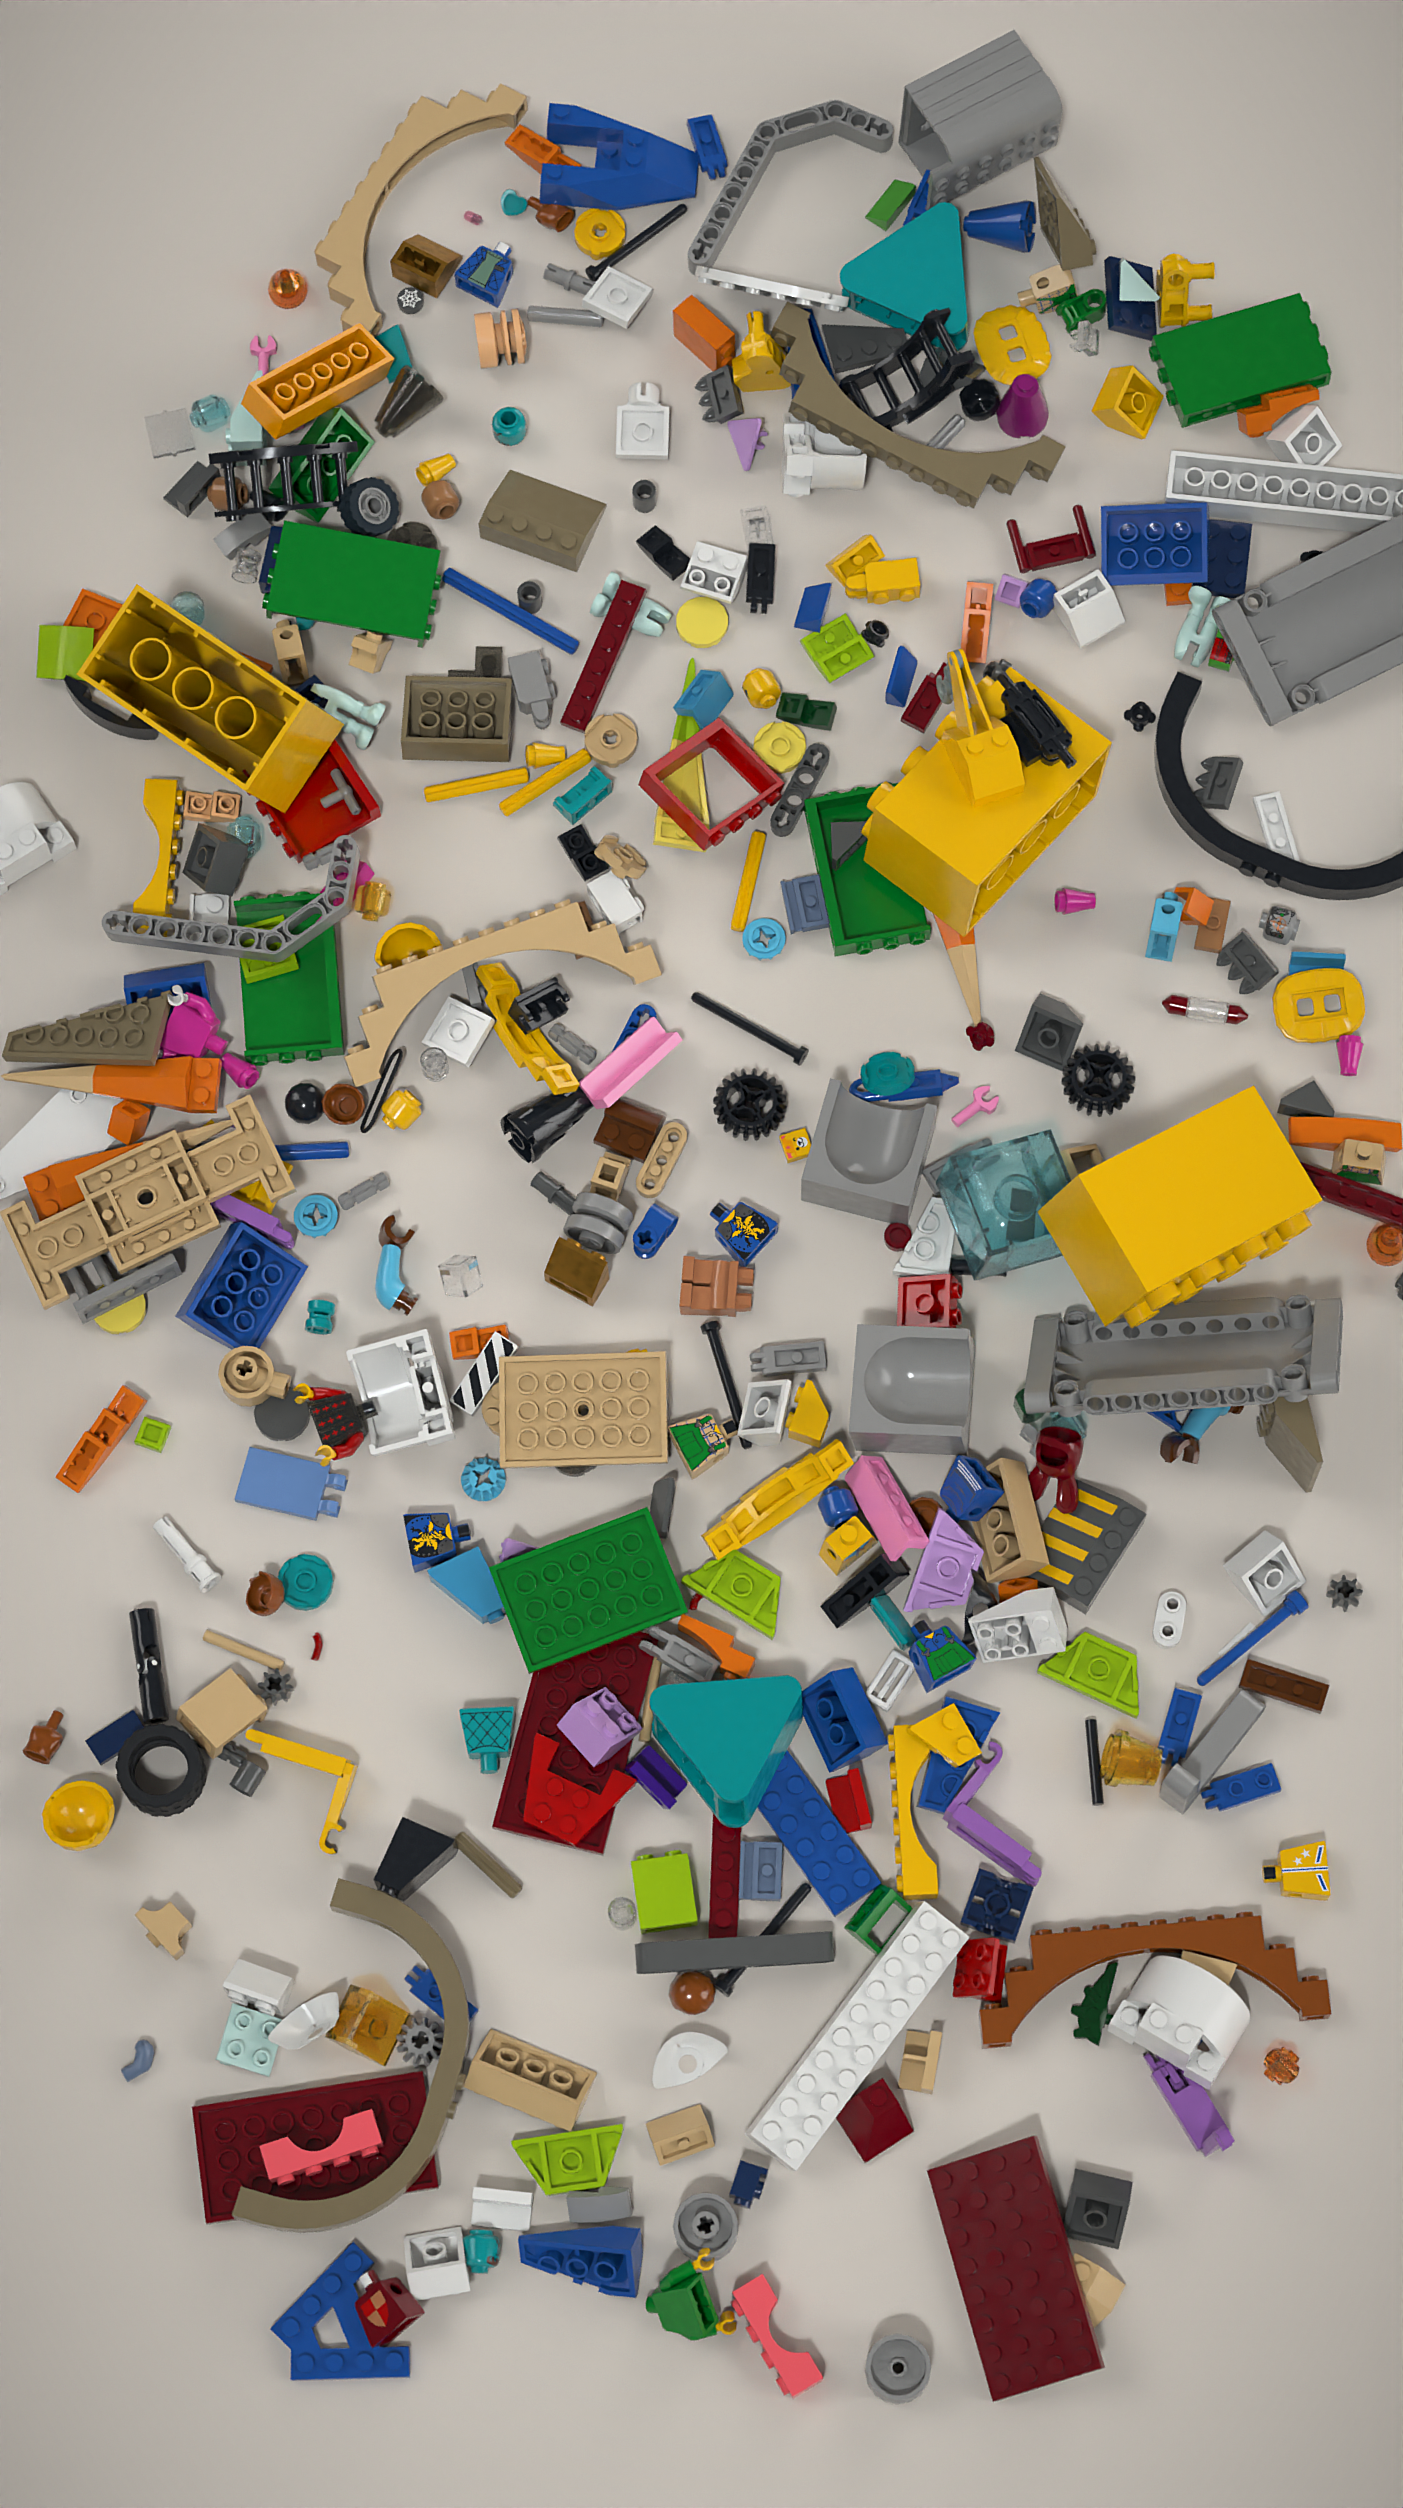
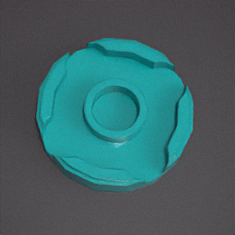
M883 1052L872 1056L866 1065H862L860 1073L861 1082L864 1088L873 1094L880 1096L895 1095L908 1089L914 1082L915 1068L911 1059L907 1056L904 1058L901 1057L900 1053Z
M302 1554L289 1559L283 1564L278 1573V1579L281 1580L285 1590L284 1601L294 1609L304 1611L316 1609L324 1604L332 1593L334 1584L332 1572L325 1561L315 1555Z

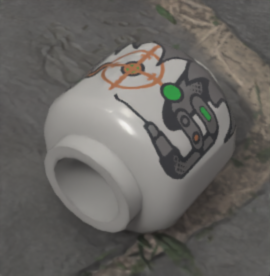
M1273 906L1270 908L1269 913L1263 912L1259 928L1263 929L1264 939L1286 945L1290 940H1295L1300 920L1297 919L1296 912L1279 906Z

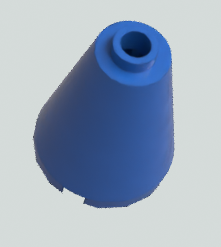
M1025 200L970 211L969 215L964 217V232H967L970 238L1023 253L1031 252L1035 239V233L1032 232L1033 224H1036L1034 202Z

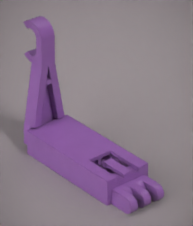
M231 1195L210 1203L215 1215L231 1223L242 1222L272 1243H276L286 1249H292L295 1246L292 1235L283 1229L278 1218Z
M989 1742L988 1749L995 1753L994 1759L989 1764H984L981 1759L975 1760L974 1766L977 1771L948 1806L943 1819L948 1822L947 1828L1016 1879H1020L1028 1886L1035 1887L1042 1875V1871L1029 1861L1032 1853L967 1806L1002 1758L1003 1752L1001 1747L995 1742Z
M1149 2053L1145 2054L1143 2057L1152 2071L1151 2078L1197 2152L1201 2150L1206 2157L1219 2148L1224 2151L1232 2146V2143L1235 2141L1204 2088L1184 2076L1182 2069L1155 2054L1158 2061L1154 2062ZM1170 2075L1171 2078L1167 2081L1165 2077Z

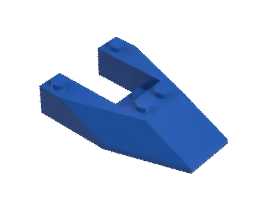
M549 103L547 140L554 144L595 147L597 151L595 168L543 163L540 181L541 204L622 210L695 197L698 159L694 151L650 132L576 105Z

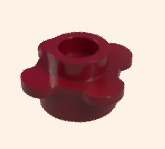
M979 1022L975 1027L969 1026L966 1028V1034L970 1037L975 1050L981 1051L985 1046L991 1047L994 1045V1031L990 1025Z

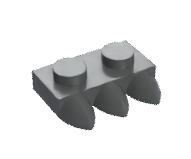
M725 365L703 376L698 381L695 389L708 391L700 399L699 405L705 407L712 406L704 414L703 421L719 422L722 424L743 414L737 385L734 383L732 367Z
M1215 756L1201 762L1202 767L1210 771V773L1202 774L1195 779L1205 789L1197 790L1193 794L1204 808L1229 809L1244 764L1243 761L1236 757Z
M1244 931L1224 947L1217 958V966H1226L1234 963L1229 970L1228 980H1238L1245 976L1240 985V994H1249L1260 990L1279 973L1251 937Z

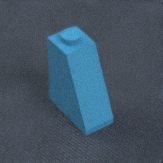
M475 1547L427 1570L429 1578L434 1585L482 1624L486 1622L493 1624L505 1617V1609L479 1547Z

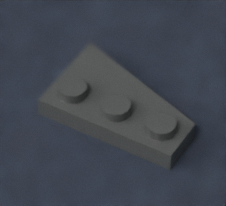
M822 324V333L835 374L877 364L894 353L907 341L903 328Z

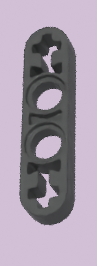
M816 743L807 748L770 819L771 830L776 836L785 837L792 833L804 811V799L811 798L829 763V750L823 744ZM818 752L822 753V759L819 758L814 769L811 767L813 755H817ZM804 773L810 774L813 777V781L810 784L804 785L799 782V776ZM798 796L802 802L800 805L792 807L786 802L788 797ZM786 811L789 814L787 816V825H783L780 828L777 821L781 822Z

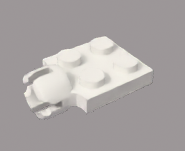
M641 382L631 385L628 392V403L623 406H617L616 459H668L669 406L660 405L659 388L655 384L646 382V395H642Z

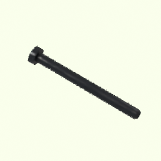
M679 204L597 266L590 265L587 267L585 272L588 278L592 281H597L608 266L613 267L685 214L687 211L686 205Z
M694 992L691 996L694 1003L793 1057V1063L800 1066L806 1059L809 1049L801 1046L800 1049L699 992Z
M711 1321L703 1324L700 1328L702 1334H707L731 1414L738 1430L742 1408L719 1338L718 1331L721 1329L719 1321ZM739 1436L741 1446L745 1450L750 1449L752 1442Z
M803 1883L759 1936L775 1935L811 1892L812 1887L808 1883ZM747 1968L731 1969L722 1980L718 1978L713 1983L714 1987L723 1995L729 1997L733 1992L731 1987Z

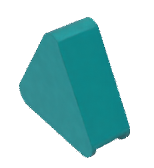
M948 202L936 204L842 267L840 271V283L843 287L842 296L849 297V309L892 328H903L905 334L912 336L928 312L935 309L949 308L951 313L944 326L957 351L966 345L968 341V321L959 212L953 204ZM936 336L931 341L932 345L944 349L938 336Z
M786 1675L659 1686L652 1692L649 1700L650 1709L653 1712L652 1733L655 1739L723 1825L731 1828L746 1825L751 1820L803 1720L802 1688L799 1681L792 1676Z

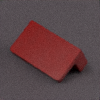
M859 1768L847 1770V1775L827 1779L825 1783L832 1812L844 1831L848 1834L872 1828Z

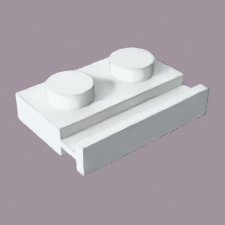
M190 894L189 920L229 925L230 896L222 894ZM193 933L190 936L189 940H198L201 937L202 933ZM220 936L216 943H225L228 940V936Z

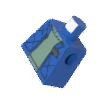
M499 242L494 251L484 246H479L455 272L456 287L498 308L513 275L512 261L508 259L512 252L511 248L503 242Z

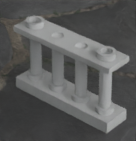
M108 1251L59 1274L60 1277L67 1274L79 1297V1300L74 1302L73 1305L82 1323L85 1324L182 1275V1272L173 1253L167 1256L161 1255L153 1259V1263L141 1269L138 1267L128 1271L129 1275L114 1281L102 1259V1256L110 1253ZM92 1262L104 1285L103 1288L89 1294L77 1271L78 1268Z

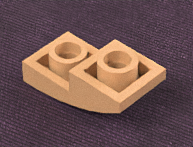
M186 791L182 819L200 822H237L240 795L214 791L213 795Z

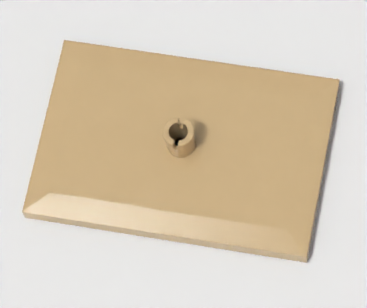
M666 1352L499 1357L500 1468L668 1464ZM585 1407L589 1409L587 1415H581V1411L585 1409Z

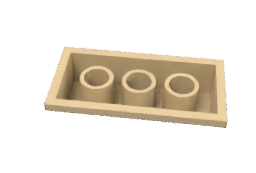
M1001 1457L985 1468L1002 1488L1004 1494L979 1521H972L977 1544L984 1550L981 1561L987 1583L1029 1576L1049 1565L1025 1463Z
M490 2029L471 2062L464 2087L479 2095L489 2097L503 2105L513 2107L532 2117H537L558 2128L571 2132L582 2112L597 2073Z

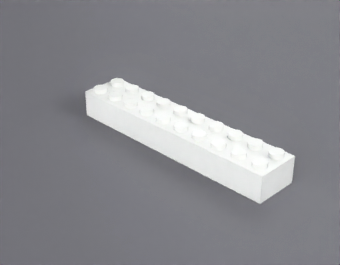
M1171 450L1165 504L1207 502L1209 505V517L1364 533L1403 514V475Z
M925 1901L917 1902L744 2135L788 2170L796 2171L969 1939V1936Z

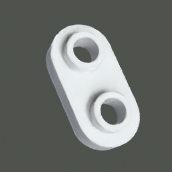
M1177 1592L1164 1593L1157 1605L1152 1636L1154 1642L1164 1649L1175 1647L1179 1643L1182 1634L1186 1601ZM1174 1601L1177 1604V1608L1170 1609L1167 1603ZM1165 1628H1169L1172 1630L1173 1634L1171 1636H1165L1162 1633V1630Z

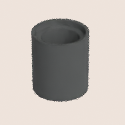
M649 480L636 482L632 489L633 506L641 513L651 512L656 507L655 485ZM642 494H647L650 497L642 499L639 496Z
M527 581L522 583L517 590L518 605L530 614H535L542 607L541 589L535 582ZM529 595L535 596L533 600L524 599Z
M244 1759L229 1785L240 1793L252 1797L266 1772L256 1764Z

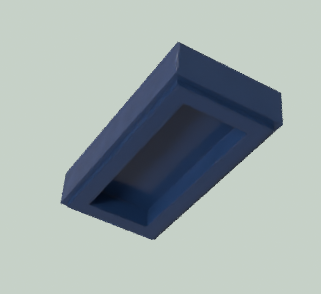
M134 1710L85 1740V1742L102 1766L118 1755L119 1750L124 1745V1741L133 1735V1732L145 1727Z

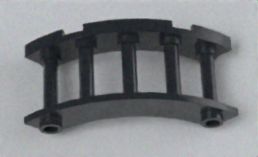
M935 309L924 316L922 323L915 333L894 353L860 373L847 375L841 379L839 388L845 395L850 394L855 405L871 419L893 432L892 427L903 421H906L907 425L944 400L955 389L953 386L954 382L959 377L964 379L974 363L975 357L971 350L963 353L958 352L944 326L951 313L950 309ZM936 336H938L948 355L944 365H942L931 343ZM922 350L936 374L934 379L925 387L910 361ZM901 367L915 391L914 396L903 404L899 403L886 378ZM876 382L891 408L890 411L877 417L872 415L860 392L861 389Z
M357 441L210 453L209 464H220L221 469H224L228 510L214 512L215 517H226V522L241 521V515L332 507H337V512H340V497L343 495L344 489L348 487L345 458H348L347 453L358 452ZM332 454V459H335L339 501L324 502L320 460H322V455ZM306 456L307 461L310 463L313 503L294 505L290 462H293L292 457ZM277 459V463H280L283 506L264 507L260 465H263V460ZM247 461V466H250L254 508L238 510L234 468H236V462Z

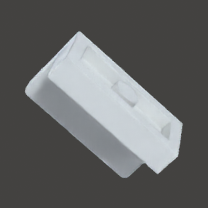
M481 2187L473 2188L472 2199L474 2202L471 2219L473 2226L529 2231L533 2204L532 2193Z

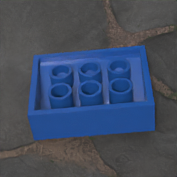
M1207 502L1101 506L1102 575L1109 585L1208 583L1210 525L1209 505Z
M232 1223L175 1317L196 1331L232 1350L241 1346L260 1348L308 1266L244 1223Z

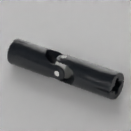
M152 1608L136 1609L129 1613L136 1667L139 1673L138 1680L143 1721L145 1724L163 1723L169 1720L163 1674L161 1672L155 1612ZM147 1652L151 1657L143 1659V1653Z

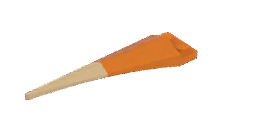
M933 914L974 1026H977L981 1022L974 927L963 937Z
M192 1056L156 1059L155 1066L103 1064L8 1073L1 1075V1077L8 1081L97 1094L187 1113H217L222 1061L219 1058H192Z
M227 1120L177 1134L185 1151L234 1124L232 1120ZM151 1140L50 1165L47 1168L24 1176L25 1184L39 1220L47 1219L85 1201L75 1176Z

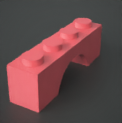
M370 2109L345 2117L338 2139L326 2149L306 2151L297 2147L288 2137L260 2145V2150L269 2180L272 2183L277 2182L278 2186L295 2181L294 2176L305 2173L306 2176H312L322 2172V2167L334 2164V2167L348 2164L351 2162V2157L360 2154L362 2158L373 2156L379 2153L378 2148L384 2147L375 2114Z
M763 2274L732 2292L734 2300L730 2303L738 2317L744 2315L748 2321L749 2326L745 2329L753 2343L759 2341L763 2347L764 2352L760 2355L768 2369L774 2367L777 2371L779 2378L776 2379V2382L784 2396L789 2393L792 2399L823 2381V2376L809 2352H789L781 2348L772 2338L768 2325L769 2317L778 2303V2299Z

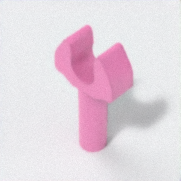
M270 335L267 340L268 345L265 348L259 347L258 336H255L250 343L251 355L258 357V371L262 370L263 375L269 373V357L277 354L276 343Z
M981 1086L973 1091V1103L951 1119L956 1127L962 1125L979 1111H984L990 1115L996 1110L999 1102L998 1096L990 1102L982 1100V1097L990 1092V1086Z

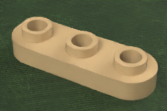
M671 1122L662 1127L636 1178V1189L641 1196L645 1198L657 1197L668 1181L687 1143V1131L680 1123ZM675 1135L679 1139L676 1142H671L669 1137ZM665 1159L667 1163L665 1165H658L657 1161ZM652 1182L655 1186L652 1189H648L645 1187V1184Z

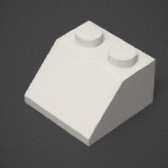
M1305 404L1293 409L1265 438L1277 459L1288 463L1324 466L1342 447L1341 442L1319 407Z
M790 1380L748 1383L737 1436L758 1446L780 1445L791 1395Z
M1265 1530L1223 1565L1234 1585L1264 1617L1284 1601L1287 1595L1297 1590L1306 1582L1284 1542Z
M461 2226L403 2236L407 2278L410 2293L416 2301L470 2291L469 2272L465 2260Z

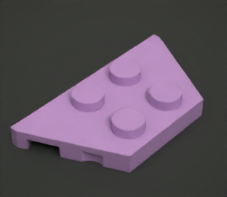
M938 1507L928 1536L930 1542L923 1550L903 1607L905 1612H913V1610L924 1608H941L946 1605L966 1604L974 1582L970 1570H978L984 1550L942 1508Z

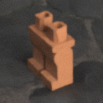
M683 1256L679 1304L681 1315H728V1317H736V1312L751 1311L752 1294L738 1293V1286H753L754 1269L739 1267V1261H710Z

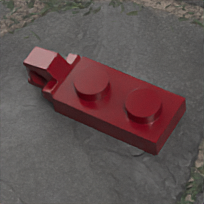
M944 662L937 674L931 672L929 675H926L901 716L902 723L923 734L943 703L938 695L936 678L938 675H941L942 680H944V667L947 666Z

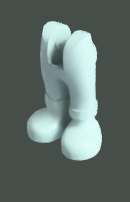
M611 572L608 575L602 594L599 593L594 599L590 609V614L593 616H606L611 605L610 600L613 601L621 582L620 576L617 573ZM644 598L632 629L648 636L660 637L663 628L655 621L648 619L647 616L666 624L672 615L658 603Z
M1192 586L1188 593L1192 609H1189L1187 618L1179 631L1175 644L1174 658L1181 661L1188 649L1189 643H1192L1198 647L1193 654L1191 665L1198 668L1208 656L1218 629L1212 615V610L1231 600L1222 596L1215 597L1200 634H1197L1199 624L1204 616V610L1208 606L1212 594L1203 587Z
M314 683L311 691L319 697L328 699L325 708H320L342 722L344 726L341 730L347 734L352 733L356 738V746L365 750L374 729L343 715L337 709L349 712L351 715L360 717L369 724L376 726L383 715L385 705L375 703L372 706H364L363 702L353 699L340 690Z

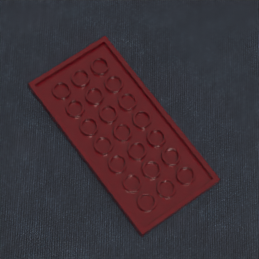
M638 1632L533 1672L494 1817L493 1829L604 1856L616 1806L611 1808L575 1847L523 1822L534 1738L536 1733H539L560 1743V1747L548 1771L601 1795L613 1769L625 1774L624 1768L627 1766L634 1738L610 1759L593 1767L558 1728L557 1724L573 1704L605 1687L616 1696L622 1706L638 1722L654 1661V1656L641 1650L639 1645L644 1640L658 1647L659 1640L648 1633Z
M423 2071L192 2107L206 2224L210 2225L237 2220L232 2216L241 2187L289 2200L312 2201L334 2198L353 2192L378 2178L400 2157L418 2127L427 2100ZM370 2109L373 2110L384 2147L378 2148L379 2153L366 2158H362L361 2154L351 2157L350 2163L339 2167H334V2164L322 2167V2172L312 2176H306L305 2173L294 2176L295 2181L278 2186L277 2182L272 2183L269 2180L260 2145L288 2137L293 2144L303 2150L320 2151L331 2146L338 2139L345 2117ZM435 2154L420 2177L403 2194L439 2189Z
M1033 2135L927 2170L992 2401L997 2402L1105 2368L1038 2136Z

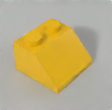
M1133 365L1110 368L1091 412L1107 427L1139 439H1145L1164 395Z

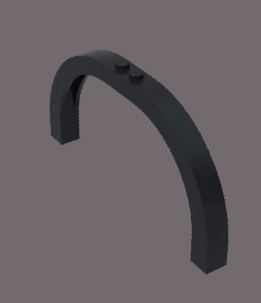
M1177 672L1162 705L1157 724L1154 746L1155 770L1163 799L1170 813L1196 844L1218 860L1239 869V872L1245 876H1255L1271 887L1279 886L1297 894L1313 898L1356 900L1378 896L1403 887V852L1386 861L1363 868L1340 870L1320 868L1301 863L1232 833L1213 819L1194 796L1187 782L1181 759L1182 732L1200 694L1202 681Z

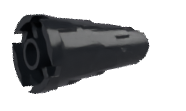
M579 1086L575 1092L558 1095L551 1093L508 1113L501 1119V1128L504 1135L511 1132L512 1139L508 1143L514 1151L526 1162L530 1163L532 1161L534 1163L541 1158L544 1152L566 1135L565 1132L576 1124L594 1105Z

